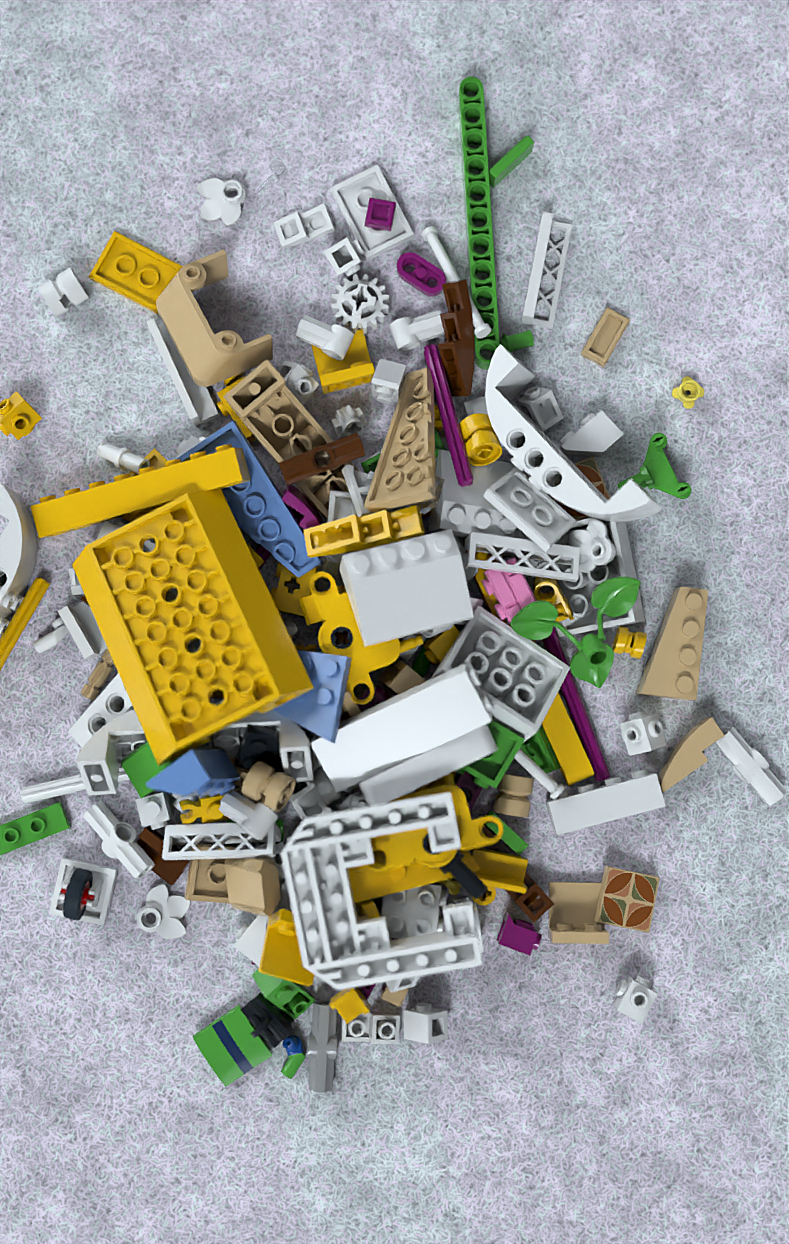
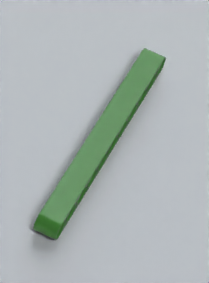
M470 76L463 79L460 83L458 96L469 285L472 301L484 323L489 324L492 328V331L483 338H477L474 333L475 364L481 369L489 370L492 359L486 360L482 358L480 352L489 350L494 355L495 350L500 345L485 105L482 82L478 78ZM473 92L476 94V96L468 97L465 95V93ZM474 117L478 121L475 123H470L466 119ZM476 143L480 147L477 149H472L468 146V144ZM476 168L479 169L482 173L479 175H473L469 172V170ZM474 194H479L484 199H482L481 201H475L471 198V196ZM481 220L485 225L483 227H476L472 222ZM483 246L487 252L480 254L475 252L473 248ZM485 272L489 278L480 280L475 274ZM479 298H486L491 304L484 307L479 305L477 300Z

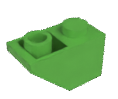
M259 968L252 974L264 997L294 1019L304 1013L316 1001L301 984L260 973Z

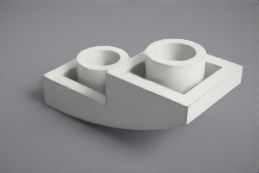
M383 1012L361 1013L348 1024L341 1017L339 1039L342 1042L399 1044L400 1015Z

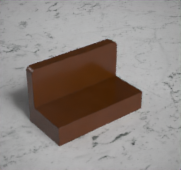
M150 826L145 827L138 836L139 840L137 843L155 863L151 870L168 884L174 885L190 864V860H164L162 858L164 836L155 829L151 830ZM172 845L171 852L181 851L177 846Z

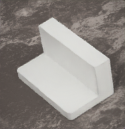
M81 602L73 608L66 606L58 611L84 659L92 660L108 649L92 610L88 605Z

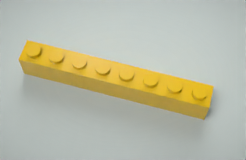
M225 444L216 447V453L207 455L206 451L190 455L191 460L181 462V459L164 462V468L157 470L155 466L142 468L139 470V475L130 477V473L113 477L114 482L105 484V481H98L88 484V490L81 491L80 488H74L64 491V496L56 498L55 495L42 497L39 499V504L30 506L39 538L57 536L160 507L187 493L223 489L251 481L243 448L233 447L232 444Z

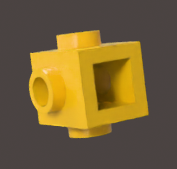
M17 391L8 399L0 402V430L6 436L12 434L19 440L23 436L30 434L34 426L42 419L37 411Z

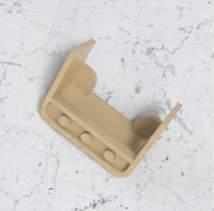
M224 249L184 265L156 301L158 314L193 381L203 387L214 385L262 364L266 359L268 361L273 359L272 337L270 333L245 344L240 335L232 330H224L214 334L192 293L229 277L227 254Z

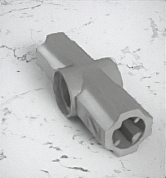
M315 1001L313 1003L312 1032L309 1034L308 1058H310L308 1090L325 1093L333 1090L334 1060L337 1058L338 1034H336L338 1011L336 1008L333 1010L330 1007V1001Z

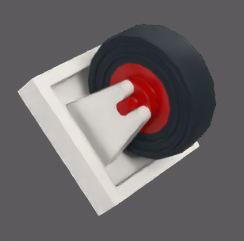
M65 857L62 858L49 914L105 925L118 869Z

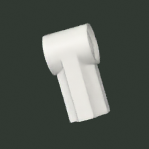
M435 311L413 319L412 317H403L393 321L389 326L398 352L416 348L421 344L420 342L445 335L440 318L441 311Z
M307 315L301 319L296 333L297 339L320 348L323 353L337 360L344 359L354 337V333L345 327L336 324L330 326Z
M234 790L225 794L219 807L222 814L240 824L243 830L259 841L264 838L278 819V816L264 804L259 802L255 804Z

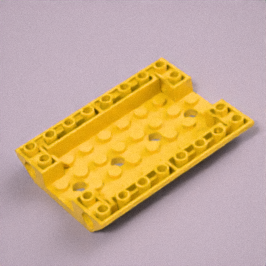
M221 489L187 493L86 545L72 564L159 766L211 741L209 735L256 711L264 714L314 689L313 683ZM151 538L155 539V548L151 552H144L143 545L145 541ZM171 588H177V599L173 602H167L165 599L166 592ZM194 638H199L201 648L196 653H190L188 651V643ZM219 689L223 690L225 695L224 701L219 705H213L211 702L212 693Z

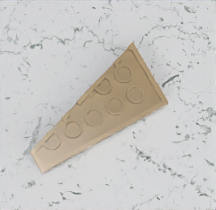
M427 367L406 374L364 507L370 513L436 498L434 384L431 372Z

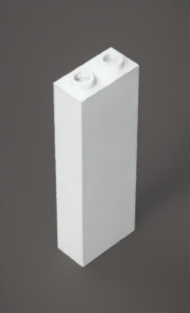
M467 663L339 722L335 744L317 734H314L310 744L336 792H339L491 722V711L494 710V706L490 697L487 694L483 696L478 687L481 685V681L475 669L470 670Z

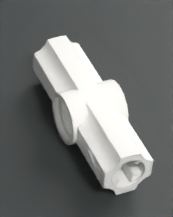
M734 727L723 732L725 736L717 740L715 745L732 763L733 771L744 783L749 784L767 806L778 802L785 796L787 789L770 771L766 759L756 749L751 748Z
M102 801L94 804L85 812L83 817L103 840L101 846L104 853L111 858L119 859L136 880L142 878L155 866V863L135 841L137 837L135 829L126 822H119Z

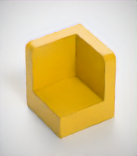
M358 987L343 989L330 999V1007L333 1010L336 1008L346 1024L361 1013L367 1014L370 1012V1004Z

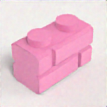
M515 557L506 561V564L509 565L517 563ZM496 570L484 572L485 579L482 580V584L488 595H494L498 603L494 605V608L500 620L506 619L509 624L521 609L537 601L524 574Z

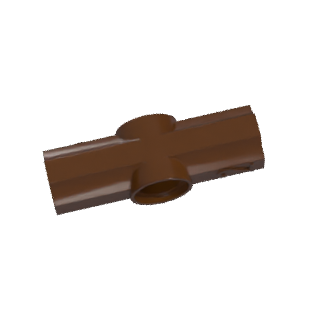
M356 432L278 464L287 486L363 457L366 454L361 439ZM316 453H327L330 458L329 464L325 467L318 466L314 461Z

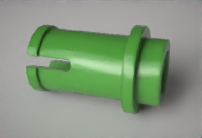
M530 330L509 336L503 334L502 338H499L500 344L511 353L534 346V339Z

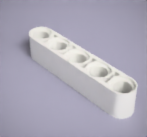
M487 724L367 778L358 784L369 806L385 804L498 750V747Z

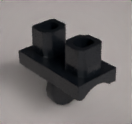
M260 992L244 1005L241 1011L255 1026L250 1034L256 1038L261 1033L275 1048L294 1032L292 1027L294 1019L284 1011L279 1013L273 1006L274 1004Z

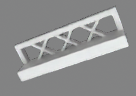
M543 212L521 323L552 329L572 225L552 221L553 213ZM551 229L565 231L564 240L557 245H554L549 238ZM560 247H562V252H561V254H560L559 251L557 250V249H559ZM554 252L560 261L559 266L549 271L544 264L545 257ZM558 271L557 278L555 279L553 274ZM549 278L555 288L552 293L545 297L539 287L542 281ZM553 297L552 304L550 305L547 300ZM543 303L550 312L548 321L534 318L535 308Z
M154 318L146 321L194 426L220 416L207 387L199 386L193 381L164 323L157 325Z
M471 532L465 539L464 550H468V567L572 582L578 580L579 547L554 544L545 552L532 540ZM475 551L490 553L492 557L487 561L475 560ZM500 555L518 557L520 561L515 565L506 564ZM527 559L545 561L547 565L542 569H536ZM555 563L571 565V573L561 572Z
M238 823L166 825L162 858L164 860L274 857L275 842H281V830L274 823L264 838L259 841L243 830ZM268 842L267 849H255L250 844ZM198 843L214 844L207 851H200L196 847ZM241 843L235 850H227L223 846V844ZM172 845H186L180 852H171Z

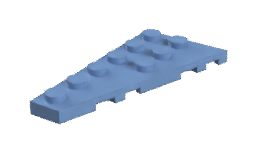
M231 421L177 458L184 462L191 460L190 455L202 451H206L207 455L216 453V447L225 444H232L233 447L243 448L251 481L221 489L239 528H242L256 543L261 544L275 559L298 578L323 563L320 556L308 557L303 528L299 526V522L288 504L282 501L280 491L236 421Z
M297 650L314 689L272 710L335 744L351 658Z

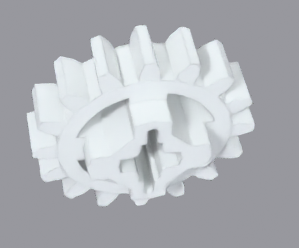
M354 274L353 281L351 282L344 278V286L336 285L337 294L331 295V300L334 303L331 305L332 313H336L335 321L340 322L343 320L342 327L348 328L352 326L353 333H356L358 328H362L365 334L369 326L376 330L377 321L384 323V314L389 313V306L387 305L389 303V295H384L385 286L377 287L378 279L375 278L370 282L368 281L367 274L363 276L362 280H359L357 274ZM363 297V302L361 306H359V310L357 311V306L359 305V302H361V299ZM345 311H349L352 317L349 316Z

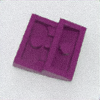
M294 485L286 486L283 491L282 501L301 513L299 526L308 529L324 524L321 515L312 502Z

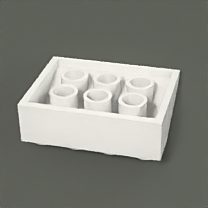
M438 450L435 474L436 498L432 499L428 532L436 533L452 529L454 536L466 538L471 532L531 540L483 497L491 486L516 467L513 463L496 460L485 466L470 464L474 477L473 484L461 487L458 485L450 451ZM524 470L521 471L525 476L530 477Z
M591 518L577 521L555 544L569 546V534L575 530L587 531ZM600 520L607 528V538L616 548V555L611 562L606 565H597L591 572H579L576 582L557 579L575 616L573 620L568 618L560 623L572 635L598 631L597 611L599 608L594 607L591 603L592 593L597 586L615 577L623 576L637 579L625 521L611 522ZM558 563L561 572L571 573V565ZM639 588L636 602L627 613L618 617H609L603 613V629L645 621ZM556 627L558 638L565 637L566 635Z
M452 529L342 556L339 570L365 647L469 620L474 617L461 554Z
M478 606L473 612L474 617L467 621L431 679L467 663L469 669H475L480 678L481 685L478 687L483 696L487 694L494 706V710L491 711L492 720L525 739V742L538 731L571 667L531 640L520 636L512 627Z

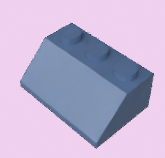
M191 750L146 782V785L150 789L183 796L198 795L203 797L205 795L214 796L219 793L222 796L236 787L234 783L241 777L224 750Z

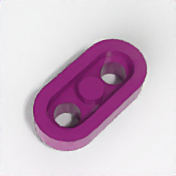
M413 252L404 253L397 260V274L403 281L427 296L433 297L443 292L442 284L446 283V277L442 270ZM408 265H412L415 268V270L413 272H407L405 270V267ZM429 280H435L437 282V285L434 287H430L427 284V282Z

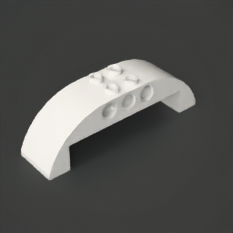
M500 344L490 362L486 378L485 396L491 425L501 443L512 454L511 462L520 471L524 470L530 476L528 480L539 491L542 489L547 495L550 494L566 506L592 518L621 522L646 518L658 513L663 507L642 486L631 479L608 500L513 401V398L535 375L519 358Z
M0 483V515L9 520L0 536V635H3L10 623L9 618L13 611H17L24 599L23 594L31 580L35 567L37 543L32 518L24 502L15 491Z
M211 698L213 705H219L224 701V698ZM135 710L126 712L105 724L87 741L77 755L76 763L88 796L117 794L121 760L147 741ZM274 710L264 714L256 711L209 735L211 741L193 749L224 750L229 759H235L247 724L276 728L279 736L284 774L292 777L296 782L314 781L308 738L296 722Z

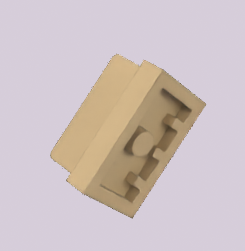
M549 882V898L554 903L548 911V938L552 943L609 944V932L605 929V924L594 921L602 882Z

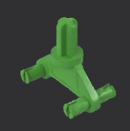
M655 433L651 437L643 466L639 468L640 472L618 483L620 490L631 479L643 488L648 487L649 490L654 488L679 499L688 498L692 491L688 483L678 482L663 451L668 441L667 437L662 433Z

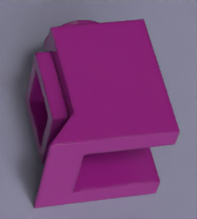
M506 911L496 940L499 945L530 956L532 949H538L542 934L536 931L532 923L518 918L512 921L508 911Z

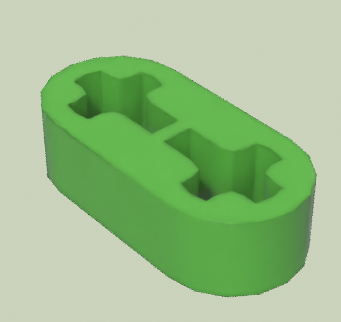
M489 810L484 817L494 816L501 821L503 825L501 839L520 856L529 845L496 814ZM494 823L486 824L495 834H498L499 829Z

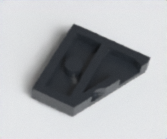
M247 724L235 756V766L251 769L255 763L262 761L273 767L275 772L284 773L279 736L276 728Z

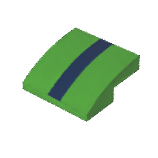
M240 1004L193 1035V1039L202 1055L225 1087L272 1056L270 1047L259 1034L254 1038L250 1034L255 1026L243 1014Z

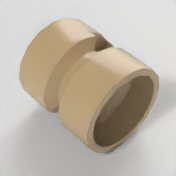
M258 761L249 770L243 782L242 793L256 801L262 799V804L279 812L291 798L296 780L282 772L275 774L273 767Z
M504 774L497 786L500 795L495 796L493 812L529 817L531 802L527 799V796L532 794L534 778Z

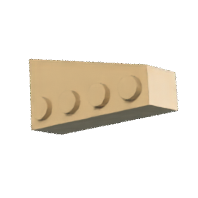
M679 587L674 590L635 694L695 701L697 699L708 590Z

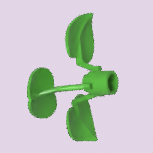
M622 576L608 579L597 586L592 593L591 603L594 607L599 608L597 611L598 635L587 634L581 641L575 638L560 622L555 621L558 611L548 601H535L526 605L512 618L510 625L517 634L531 640L545 639L551 635L553 626L557 627L580 650L574 654L570 661L572 674L578 679L601 688L614 660L613 649L607 643H603L606 639L603 632V613L609 617H618L627 613L636 602L638 588L641 583L638 579Z

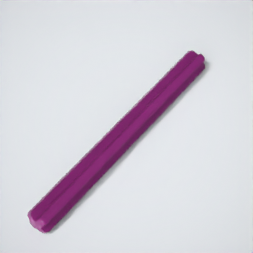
M436 344L426 345L424 347V356L427 368L431 372L434 394L458 485L461 487L470 486L473 484L474 477L439 348Z
M553 626L551 635L542 639L545 649L568 665ZM569 670L560 688L584 751L593 768L594 778L600 782L608 779L610 773L574 678Z

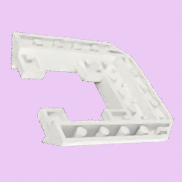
M451 792L304 818L281 852L303 967L337 990L483 965L472 901L443 906L447 931L390 940L386 916L358 921L348 870L349 867L375 862L370 837L427 827L432 853L461 848Z

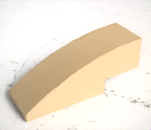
M705 717L695 725L671 752L658 777L662 792H665L709 761L702 751L725 736L712 717Z

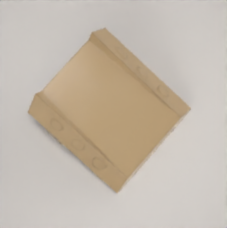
M255 857L253 859L226 858L224 865L230 905L234 909L271 917L281 899L278 868L275 867L273 859L271 857Z

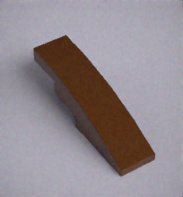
M466 279L442 284L448 311L440 314L446 341L439 343L438 347L451 396H469L472 391L474 329Z

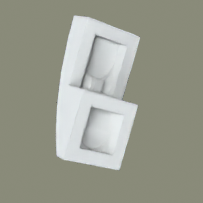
M325 204L302 214L298 212L292 213L273 222L283 248L296 246L336 231L328 207Z

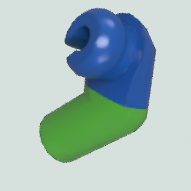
M296 1035L285 1038L282 1044L283 1048H286L289 1059L281 1069V1073L290 1079L294 1077L306 1057L303 1043Z

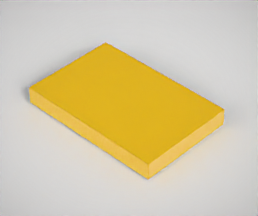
M114 231L88 277L98 284L158 314L157 298L183 266Z

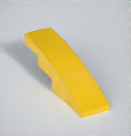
M417 505L391 513L383 510L360 518L357 515H351L303 530L309 558L363 550L425 535L420 508Z

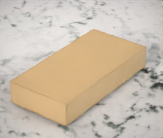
M607 307L580 355L604 368L630 319Z

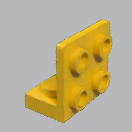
M361 329L354 333L353 340L343 360L334 359L323 353L320 348L311 345L323 394L372 382L375 370L370 360L364 333Z
M280 909L268 919L259 972L310 986L313 984L314 973L303 967L293 912Z

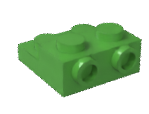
M491 720V722L487 723V726L498 750L455 770L462 775L465 771L474 775L473 782L485 789H488L489 786L497 788L525 740Z

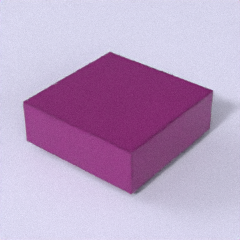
M369 198L365 227L391 231L396 202Z

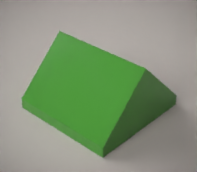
M147 740L122 759L121 766L140 798L159 791L148 788L146 782L185 754L159 766Z

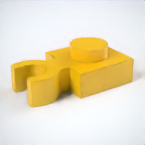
M220 793L214 796L205 795L199 797L198 802H193L190 799L181 800L179 805L182 810L191 809L188 813L180 815L182 823H192L198 817H200L202 824L229 820L230 818L219 810L221 800L225 795L221 796Z

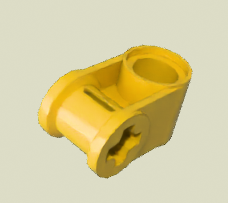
M536 576L533 582L534 596L537 601H548L556 607L558 616L555 621L561 622L568 618L570 620L575 619L570 603L566 596H564L557 579ZM544 585L553 587L552 591L548 593H542L539 589Z

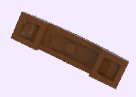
M484 825L482 828L483 835L493 838L494 835ZM499 841L492 845L480 847L510 854ZM526 872L523 881L527 887L526 893L505 891L534 923L554 903Z

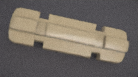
M108 649L105 650L101 657L103 660L97 663L88 678L89 683H85L81 690V694L90 700L96 698L99 693L98 688L104 685L113 670L111 668L112 665H115Z

